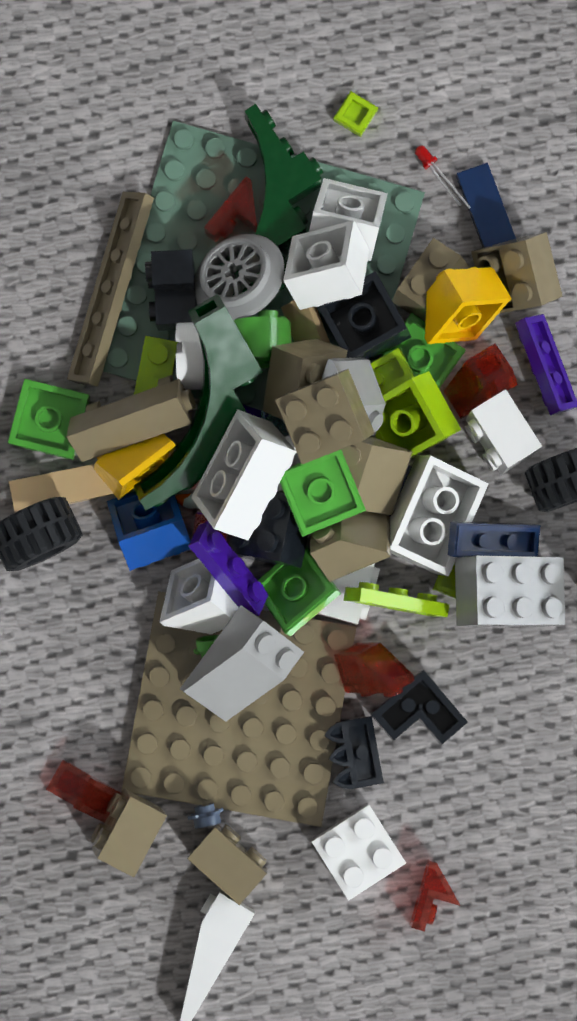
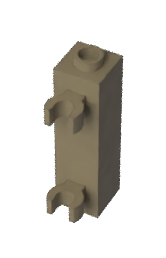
M170 375L159 379L158 386L104 406H101L100 401L87 405L85 413L70 418L66 437L81 462L192 424L193 409L196 408L195 398L189 389L185 390L180 379L173 381V377Z

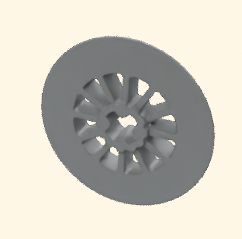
M256 234L233 236L217 244L203 258L195 274V299L198 305L219 294L233 321L238 318L250 317L261 311L276 296L283 281L285 268L283 256L279 248L268 238ZM230 255V261H227L225 258ZM221 262L224 263V266H223V267H222V266H218V265H219ZM239 270V277L234 279V273Z

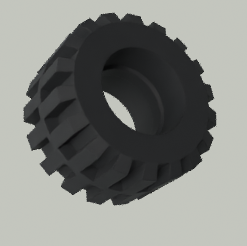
M577 448L543 460L531 466L524 473L538 511L549 512L577 502Z
M53 497L40 501L0 521V559L6 571H19L38 564L63 552L80 540L83 533L66 497Z

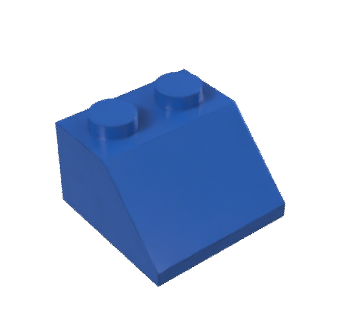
M136 491L126 494L120 500L114 498L106 501L119 545L130 571L190 550L188 545L191 540L175 494L169 497L168 501L157 507L153 506L148 510L144 509Z

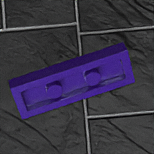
M545 315L525 317L515 322L519 332V339L524 345L530 361L531 371L536 377L543 402L549 414L554 415L576 408L577 399Z
M208 521L200 524L188 546L238 607L243 606L256 616H259L269 595L264 586L257 581L245 566L244 561L232 550L220 532L213 529Z

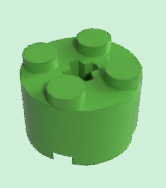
M262 310L258 312V317L234 320L261 369L269 368L272 346L292 343L291 321L286 316H278L277 310Z

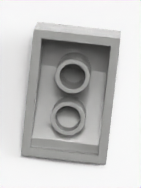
M240 606L181 686L180 690L226 722L282 682L304 651L261 618Z

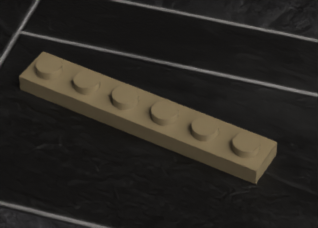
M124 191L122 193L67 380L96 387L99 385L154 197L146 193Z

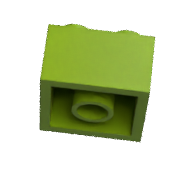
M428 371L407 380L383 395L386 403L382 414L383 423L379 430L376 431L375 436L377 439L413 451L412 459L461 431V428L431 373Z

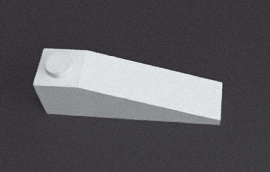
M222 890L219 891L217 896L210 893L200 910L206 915L202 920L180 1021H192L255 914V910L243 903L238 905Z

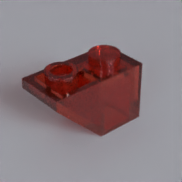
M496 343L466 360L443 392L460 419H462L477 406L506 389L508 391L518 384L512 367Z
M381 642L356 643L334 655L345 693H360L362 697L383 693L384 697H392L402 693L404 686L415 681L413 674Z

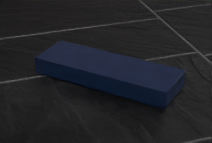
M488 162L457 173L456 178L465 201L471 207L468 210L482 248L516 239Z
M450 522L447 555L451 557H538L541 525Z

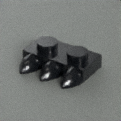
M372 716L336 722V724L331 726L324 736L333 742L340 743V747L333 751L329 760L337 765L344 766V770L335 777L333 783L344 789H356L384 783Z

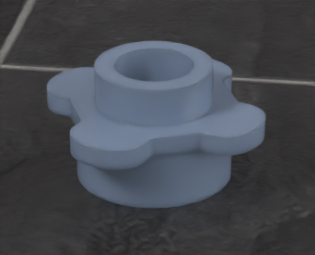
M214 803L206 806L199 805L194 807L195 813L187 816L188 820H193L195 829L209 827L221 823L220 812H223L224 809L215 808Z

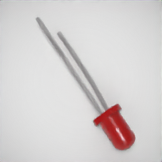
M418 146L415 149V155L423 163V168L426 170L430 167L454 200L461 206L462 204L441 181V178L432 167L433 165L470 209L469 204L435 165L437 157H433L425 146Z

